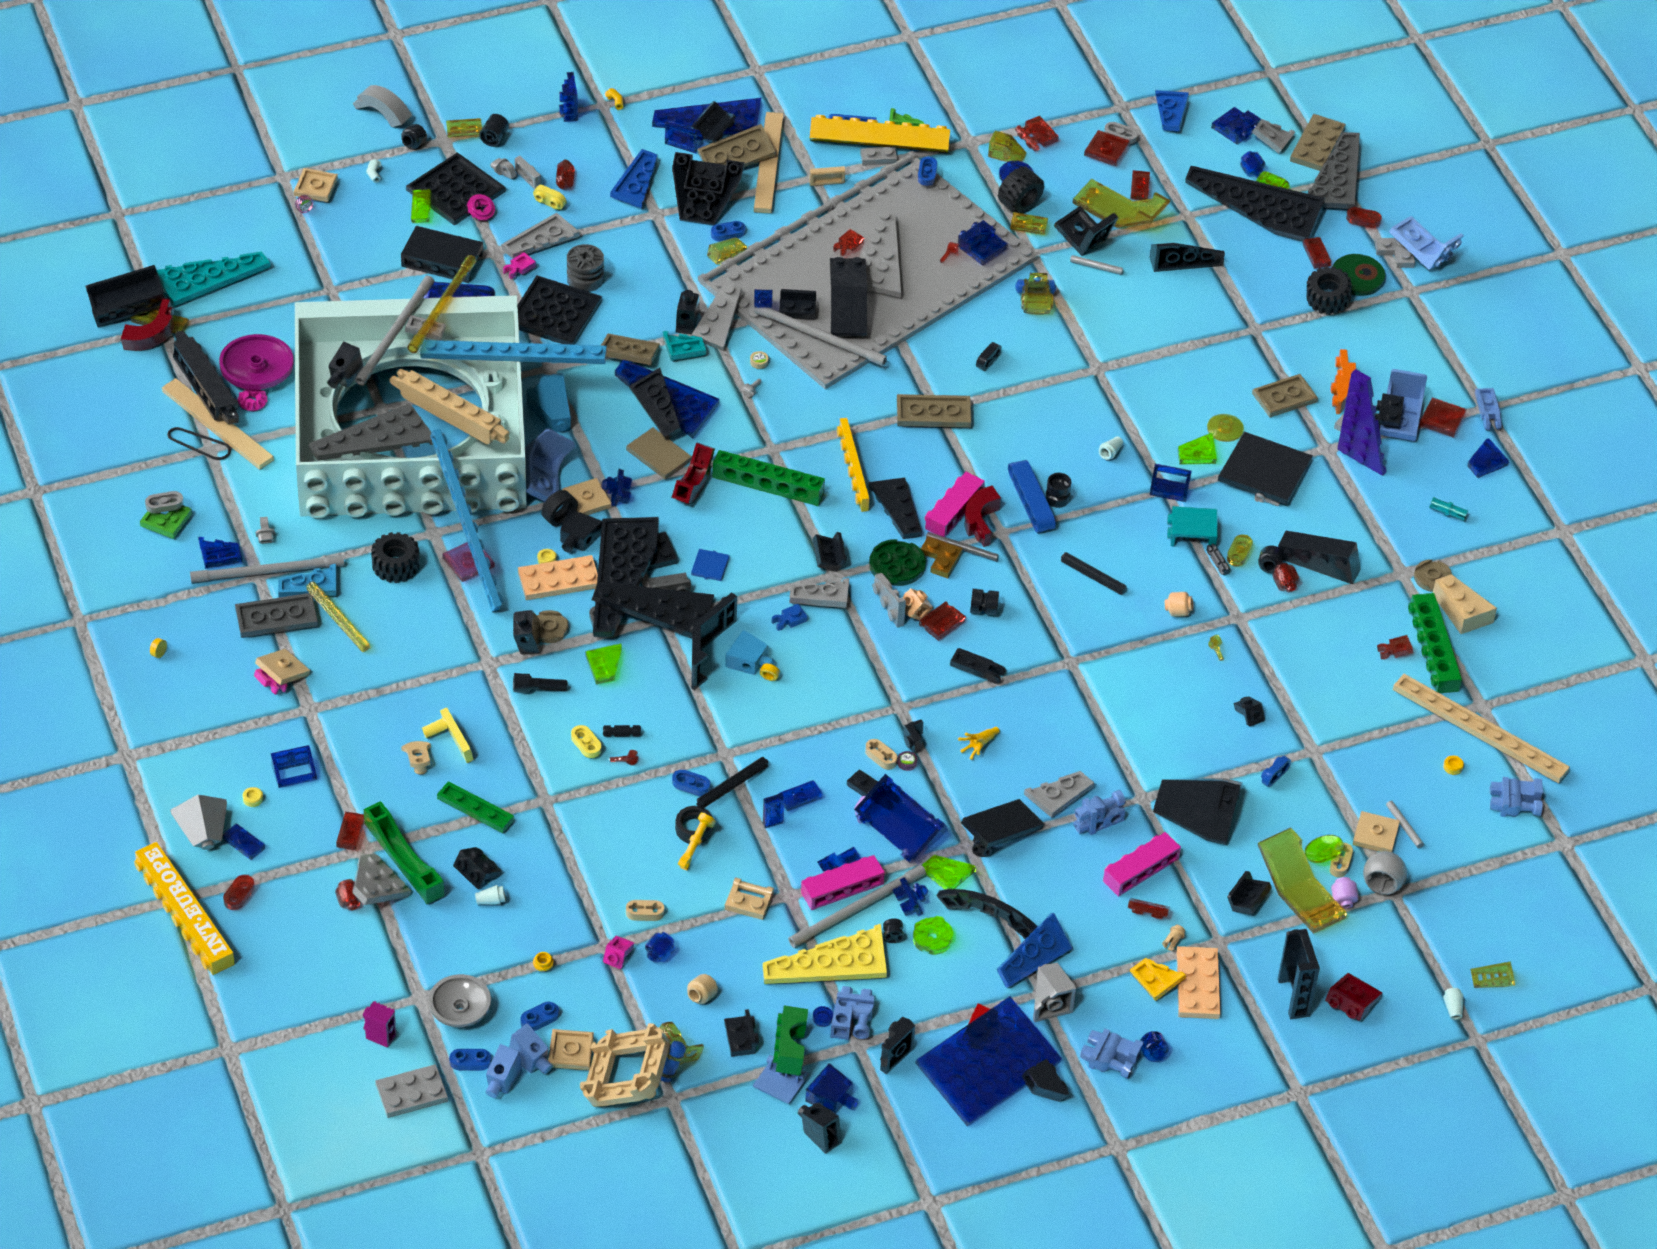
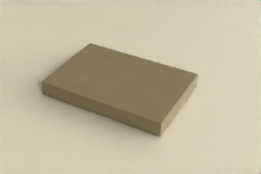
M609 333L601 346H607L606 357L652 365L660 350L659 343Z
M1301 374L1252 390L1253 396L1269 418L1318 401V397Z
M654 427L626 446V450L665 480L691 462L692 458L691 455L671 440H665L662 434Z

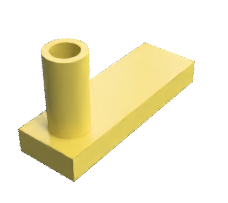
M448 708L440 710L442 719L422 727L426 738L448 729L466 763L474 760L471 749Z

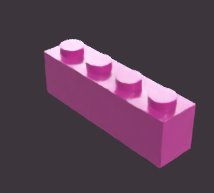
M967 471L961 477L959 476L953 487L948 488L945 496L939 499L935 507L925 515V529L946 537L964 517L966 505L971 496L984 488L985 480Z
M1166 832L1159 836L1156 835L1145 845L1138 846L1132 853L1125 854L1114 864H1109L1104 870L1103 882L1119 897L1179 860L1181 846Z
M875 855L863 857L850 864L847 863L819 875L807 877L801 882V894L809 908L814 910L884 885L885 872Z

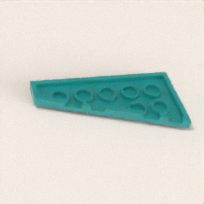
M261 251L241 254L238 258L229 259V257H221L222 260L212 261V259L184 263L178 267L168 265L165 266V269H159L157 272L164 294L174 306H177L271 267L270 261Z

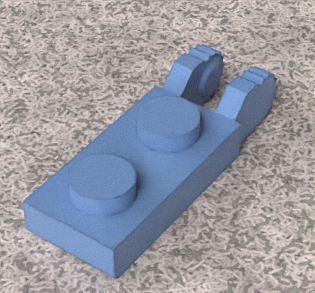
M1494 388L1475 389V397L1481 419H1483L1484 429L1490 430V419H1494L1496 430H1501V413Z

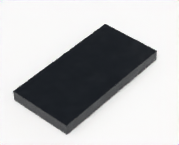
M1020 799L964 817L961 821V824L985 848L1041 830L1044 826V823Z

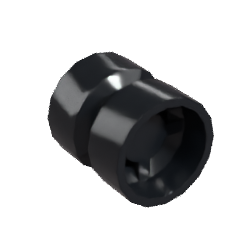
M500 114L490 115L479 132L481 141L491 147L498 146L509 128L508 120Z
M1053 473L1048 477L1046 500L1052 507L1062 508L1069 503L1072 481L1065 473Z
M973 588L970 613L981 614L982 611H985L986 615L997 616L999 591L989 590L985 593L983 589Z

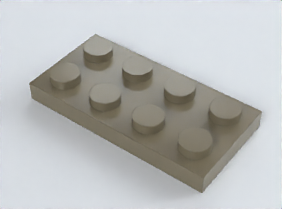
M1313 114L1290 156V162L1320 171L1324 163L1327 162L1329 154L1333 152L1336 142L1345 130L1346 124Z
M762 124L697 149L701 160L704 162L726 165L727 160L744 162V167L776 155V151Z
M897 394V426L971 427L970 396Z

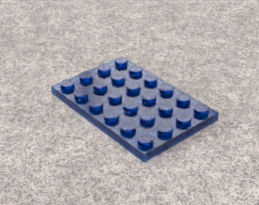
M1009 996L922 1055L915 1063L964 1124L969 1126L1027 1086L1021 1077L1027 1069L1046 1058L1049 1063L1055 1066L1061 1062L1062 1058L1011 996Z

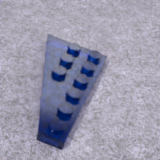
M762 97L717 103L727 113L736 116L734 125L726 129L723 134L734 135L757 126ZM710 104L654 110L652 127L694 131L690 126Z
M622 360L615 369V376L629 387L653 371L630 361ZM663 375L681 430L693 439L717 408L720 399Z

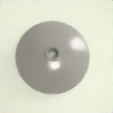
M457 974L445 977L433 986L429 994V1008L432 1015L439 1022L452 1027H467L479 1022L486 1016L491 1006V995L487 986L481 980L470 975Z

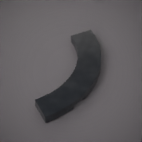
M964 889L940 890L936 895L947 909H969L974 907L980 909V912L995 918L999 916L1008 921L1007 925L1017 931L1024 939L1038 927L1017 909L983 893Z

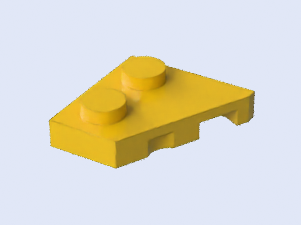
M1147 958L1130 969L1131 975L1155 1001L1186 979L1184 972L1173 971L1168 966L1156 964Z

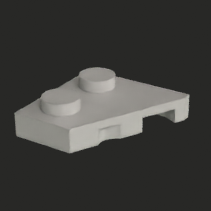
M1262 119L1252 133L1279 154L1295 131L1290 130L1288 132L1282 130L1280 125L1272 124Z

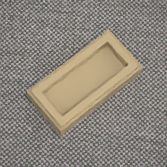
M845 166L810 169V186L845 183Z

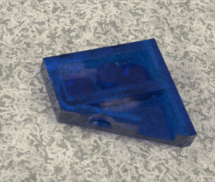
M1487 438L1470 458L1467 467L1477 478H1480L1508 466L1509 460Z
M198 537L205 569L243 562L239 543L224 542L217 539L211 542L205 541L204 537Z

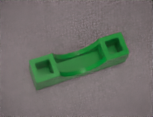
M784 1005L783 1012L778 1013L773 1063H776V1072L801 1075L805 1047L796 1043L794 1039L804 1038L808 1009Z

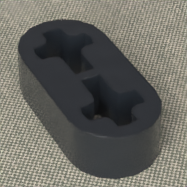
M991 342L979 355L976 367L986 371L1000 355L1002 346Z

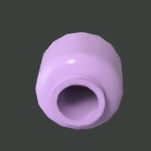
M1338 878L1331 886L1333 902L1341 906V908H1351L1358 901L1357 884L1351 878Z

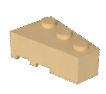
M1451 574L1435 580L1433 593H1435L1437 602L1460 634L1494 623L1497 608Z

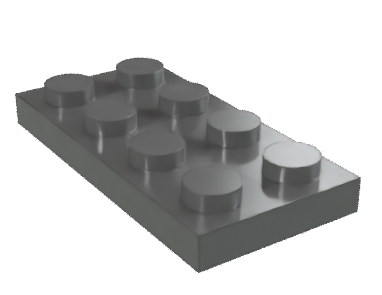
M312 593L235 604L241 638L318 626Z

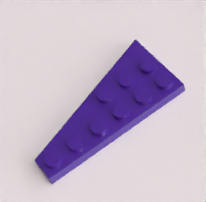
M1355 369L1350 377L1337 450L1383 476L1387 470L1383 466L1384 453L1380 449L1382 441L1379 423L1375 419L1376 406L1372 402L1374 393L1371 377Z

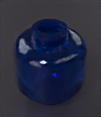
M1248 151L1241 157L1240 167L1248 177H1259L1264 173L1263 169L1266 163L1258 152Z
M665 932L654 933L645 944L647 958L654 963L657 961H667L675 950L674 939Z
M1150 1031L1140 1039L1143 1042L1142 1053L1148 1061H1161L1169 1052V1045L1161 1032Z

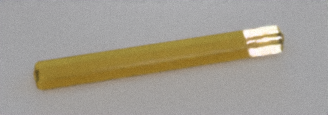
M314 581L307 584V591L361 652L368 650L370 643Z

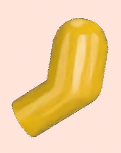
M609 88L605 92V96L609 100L612 98L615 100V108L617 110L623 109V96L616 89Z

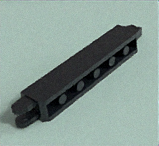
M181 330L175 332L176 341L174 342L173 358L212 418L216 421L224 420L228 425L238 423V401L233 398L230 389L225 386L222 377L217 374L214 365H211L208 356L201 350L200 344Z

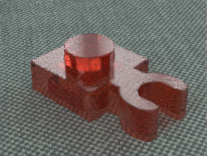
M849 229L839 237V242L834 244L833 251L836 252L840 249V256H844L848 249L853 251L864 242V237Z
M1408 635L1389 639V644L1381 643L1377 645V651L1380 652L1381 659H1387L1392 654L1397 658L1413 653Z

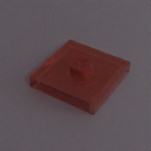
M1098 130L1085 149L1084 156L1117 166L1129 147L1130 141Z
M1432 397L1419 425L1454 437L1467 409Z

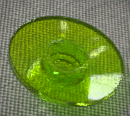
M1336 835L1317 837L1306 846L1305 856L1314 863L1330 861L1342 852L1344 847L1343 841Z

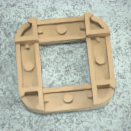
M648 1023L645 1030L616 1034L613 1029L605 1031L607 1035L600 1039L597 1044L593 1042L590 1047L594 1052L587 1080L580 1083V1089L583 1091L584 1096L594 1107L653 1098L656 1095V1089L661 1080L670 1046V1039L662 1029L653 1023ZM646 1051L639 1074H634L633 1080L608 1084L616 1055Z

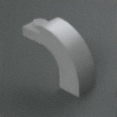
M377 85L369 86L353 102L356 109L368 106L377 109L384 115L391 127L402 125L412 116L407 106L397 95Z

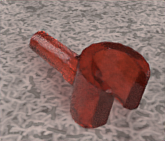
M949 242L947 251L940 259V262L943 263L951 253L957 254L959 244Z
M629 750L627 756L610 757V762L623 761L629 765H635L639 758L637 756L638 752L636 750Z

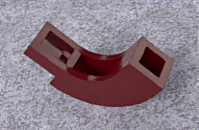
M162 299L158 315L151 323L143 326L125 324L121 336L123 350L142 351L151 349L164 342L170 336L175 327L173 320L174 307L171 306L170 299Z
M696 443L687 472L682 479L676 480L671 498L688 504L698 498L709 477L715 448Z
M993 485L973 494L967 502L965 510V531L968 537L975 535L976 540L980 541L983 547L991 545L992 532L982 518L1000 510L1001 497Z

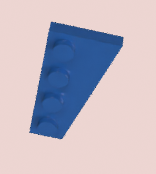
M641 149L611 190L610 197L642 208L658 154Z
M1050 913L996 969L1005 987H1010L1038 970V967L1048 964L1073 949L1055 913Z

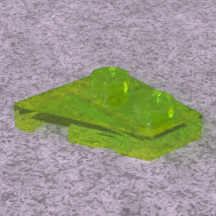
M1213 433L1178 446L1179 465L1216 464L1217 457Z
M621 643L585 651V657L596 685L615 680L622 651Z
M933 855L922 864L926 871V876L943 889L957 888L976 872V866L938 855Z

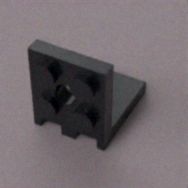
M1079 206L1055 222L1054 227L1083 256L1088 249L1092 250L1100 241L1107 239L1119 217L1112 213L1099 223H1096ZM1075 226H1080L1083 231H1078Z

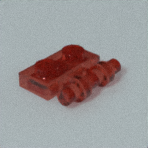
M1041 116L1025 121L1024 128L1020 125L1015 127V131L1020 139H1024L1026 145L1034 151L1039 150L1038 143L1045 147L1058 142L1059 136Z

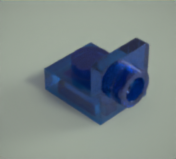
M755 289L754 307L772 308L773 290Z

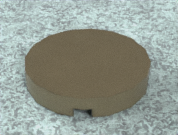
M1425 560L1416 566L1414 580L1422 589L1433 592L1435 580L1451 575L1452 572L1441 561L1432 562V560Z
M553 610L539 612L537 617L540 620V642L556 643L561 641L568 633V620L566 617L564 618L561 613Z

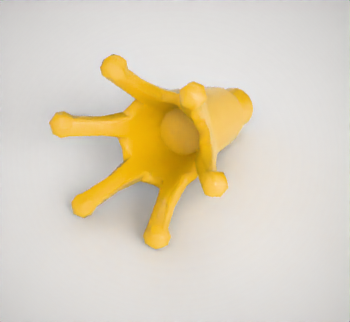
M995 726L992 729H986L977 734H968L966 732L965 736L967 737H959L958 741L970 740V744L961 749L960 752L963 753L971 747L975 748L970 756V760H973L975 753L980 755L982 747L1000 732L999 728Z

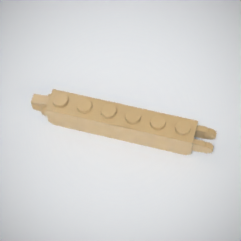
M400 369L397 372L398 377L392 376L390 378L391 384L400 389L404 399L483 443L490 444L493 440H497L505 444L509 440V431L501 425V419L413 370L407 372L404 369Z

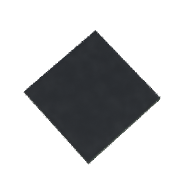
M457 152L406 185V191L455 226L471 215L468 213L467 203L472 196L482 194L494 200L506 192V187Z
M536 275L517 305L518 328L520 331L560 344L574 345L602 302V296Z
M1244 431L1221 470L1218 481L1254 494L1260 493L1268 499L1287 505L1309 467L1313 455Z

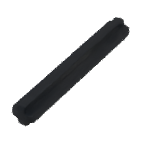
M1064 552L1061 556L1062 563L1114 592L1123 595L1126 591L1127 586L1068 552Z

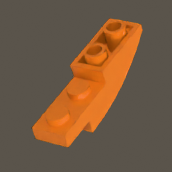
M1340 349L1339 357L1335 358V367H1338L1334 383H1331V393H1334L1332 406L1335 407L1336 414H1340L1345 409L1351 373L1356 369V363L1348 362L1347 349Z

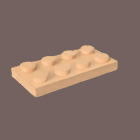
M592 555L518 567V575L525 600L595 589L597 585L598 573Z
M1177 946V972L1181 971L1186 975V979L1177 985L1178 1017L1219 1019L1218 948Z

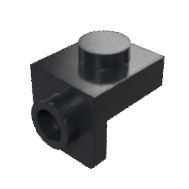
M1243 697L1240 701L1233 703L1235 711L1245 715L1246 725L1252 726L1265 720L1262 703L1252 697Z
M922 719L912 721L904 726L905 744L908 748H911L914 754L921 752L922 738L920 736L923 733L924 722Z

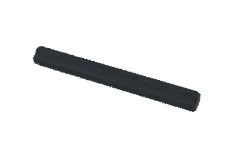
M760 757L697 798L696 805L704 809L768 767V760Z

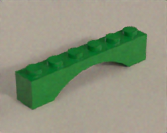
M379 801L363 809L365 826L424 902L429 904L443 897L444 881L433 867L425 864L412 851L385 805Z

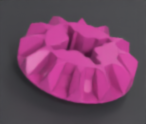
M482 194L472 196L467 203L468 213L472 215V218H477L479 221H487L495 212L493 201ZM478 205L480 207H486L483 209V211H481L480 209L477 210Z
M244 389L243 392H239V397L237 398L239 406L248 411L259 410L267 403L266 393L261 390Z

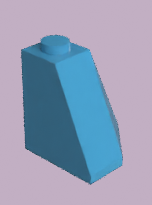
M563 373L544 375L540 379L539 384L535 387L531 386L527 390V406L549 429L555 432L571 430V417Z

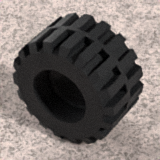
M1026 166L1017 168L1001 183L998 190V200L1014 214H1023L1039 201L1045 187L1044 181Z
M1325 266L1324 269L1318 268L1317 272L1313 271L1307 281L1306 298L1309 306H1312V309L1315 311L1319 310V313L1336 314L1338 311H1343L1344 307L1347 308L1351 301V278L1342 269H1336L1333 266L1332 268Z
M390 532L388 535H381V538H377L372 545V568L380 579H386V582L394 581V583H399L401 580L404 582L407 581V578L411 579L413 574L418 572L420 567L418 543L414 541L413 537H408V534H401V532L393 534V532Z

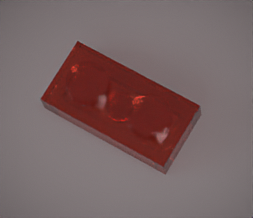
M1133 170L1130 199L1148 201L1150 172Z
M1320 237L1303 239L1302 245L1314 269L1331 266V259Z
M345 811L336 841L337 848L357 849L364 825V814Z
M1130 898L1128 908L1132 909L1131 912L1136 914L1152 913L1151 916L1158 919H1163V916L1167 917L1170 906Z

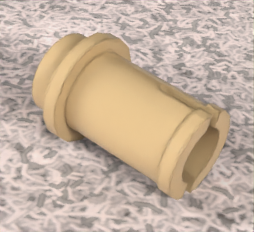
M1180 925L1172 926L1170 928L1171 932L1162 942L1165 948L1170 943L1167 950H1174L1179 940L1185 937V929Z

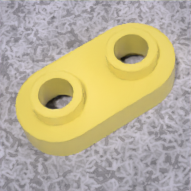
M538 185L533 191L536 201L553 209L561 210L567 203L563 194L544 185Z
M578 725L572 729L571 740L585 757L595 758L601 754V742L587 726Z

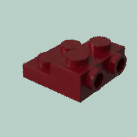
M1347 973L1330 987L1325 1001L1332 1008L1345 1012L1349 1018L1360 1021L1369 1013L1371 1007L1380 1000L1383 992Z

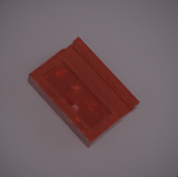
M945 601L920 619L919 626H923L925 631L939 641L964 623L966 616L955 607L949 606L948 602Z

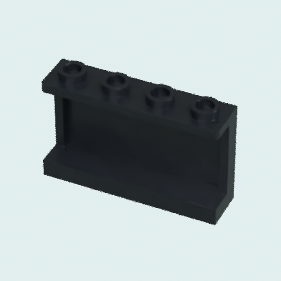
M415 226L401 252V267L469 283L471 280V270L477 258L482 257L484 254L483 242Z
M155 265L85 286L97 327L159 309L162 299H165Z
M1294 929L1286 933L1277 979L1278 983L1290 982L1293 989L1288 1010L1290 1020L1310 1017L1320 970L1307 929Z

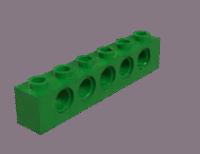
M722 450L718 451L713 461L712 478L815 506H819L824 495L825 478Z
M1435 593L1412 595L1411 603H1408V611L1413 616V627L1417 629V640L1422 645L1421 652L1422 656L1426 658V669L1431 674V685L1435 687L1438 693L1459 692L1462 678Z

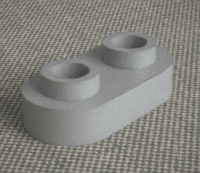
M1108 122L1105 125L1104 134L1108 138L1125 144H1133L1137 141L1138 132L1134 128L1117 122Z
M177 491L153 494L145 500L146 510L150 513L177 510L184 503L183 495Z

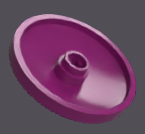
M264 334L246 335L231 341L224 347L219 357L220 371L223 377L231 384L249 390L267 389L280 384L291 374L294 364L293 353L290 347L282 340Z

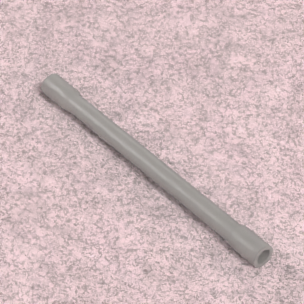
M431 276L424 277L417 291L356 376V383L365 385L374 368L410 315L435 281Z
M757 303L754 313L831 343L878 365L884 366L887 361V356L866 349L777 312L761 303Z
M343 555L320 559L219 570L191 571L190 577L191 583L215 579L330 568L332 564H336V567H343L344 559Z
M918 865L901 877L807 929L795 933L788 938L790 945L795 948L803 944L811 937L883 897L926 875L924 867Z

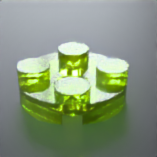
M929 917L915 923L913 943L917 949L929 951V954L937 955L946 952L950 948V944L953 941V929L943 917ZM930 934H936V938H933L932 936H929V935H930Z

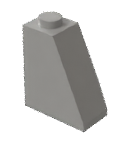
M198 794L170 810L172 816L194 847L209 850L215 844L222 841L227 808L226 799Z
M1058 963L1045 964L1038 967L1033 1013L1034 1022L1073 1013L1076 987Z

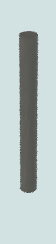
M927 532L926 538L928 536L961 547L963 548L962 551L996 562L999 554L931 532Z

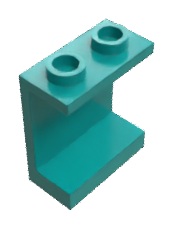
M1172 506L1171 514L1168 513L1167 525H1171L1167 530V539H1170V546L1174 547L1176 537L1208 539V545H1216L1217 509Z

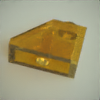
M994 131L989 141L988 157L1019 166L1022 165L1027 152L1012 135Z

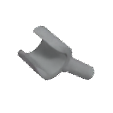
M757 379L751 385L745 384L743 394L748 398L753 397L756 393L754 388L761 383V379Z
M1260 493L1255 494L1256 502H1268L1275 506L1280 504V502L1268 499Z

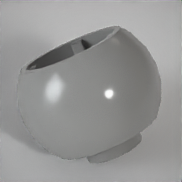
M1381 851L1373 854L1366 861L1363 876L1365 883L1372 891L1388 895L1402 888L1407 878V868L1404 861L1395 853Z

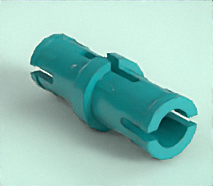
M1433 497L1429 508L1445 513L1444 515L1447 517L1450 515L1462 521H1465L1469 511L1453 505L1452 502L1447 503Z

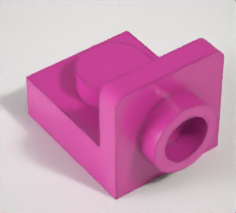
M615 936L606 945L603 962L621 969L625 957L633 950L635 942Z

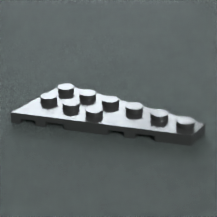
M1342 132L1333 152L1329 154L1327 162L1324 163L1315 178L1312 188L1308 190V194L1325 198L1323 208L1355 209L1360 133Z

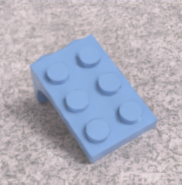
M1412 216L1393 226L1389 231L1397 241L1429 270L1435 266L1439 267L1444 260H1450L1454 255V249L1456 250L1462 244L1461 239L1464 236L1460 233L1446 243H1441Z

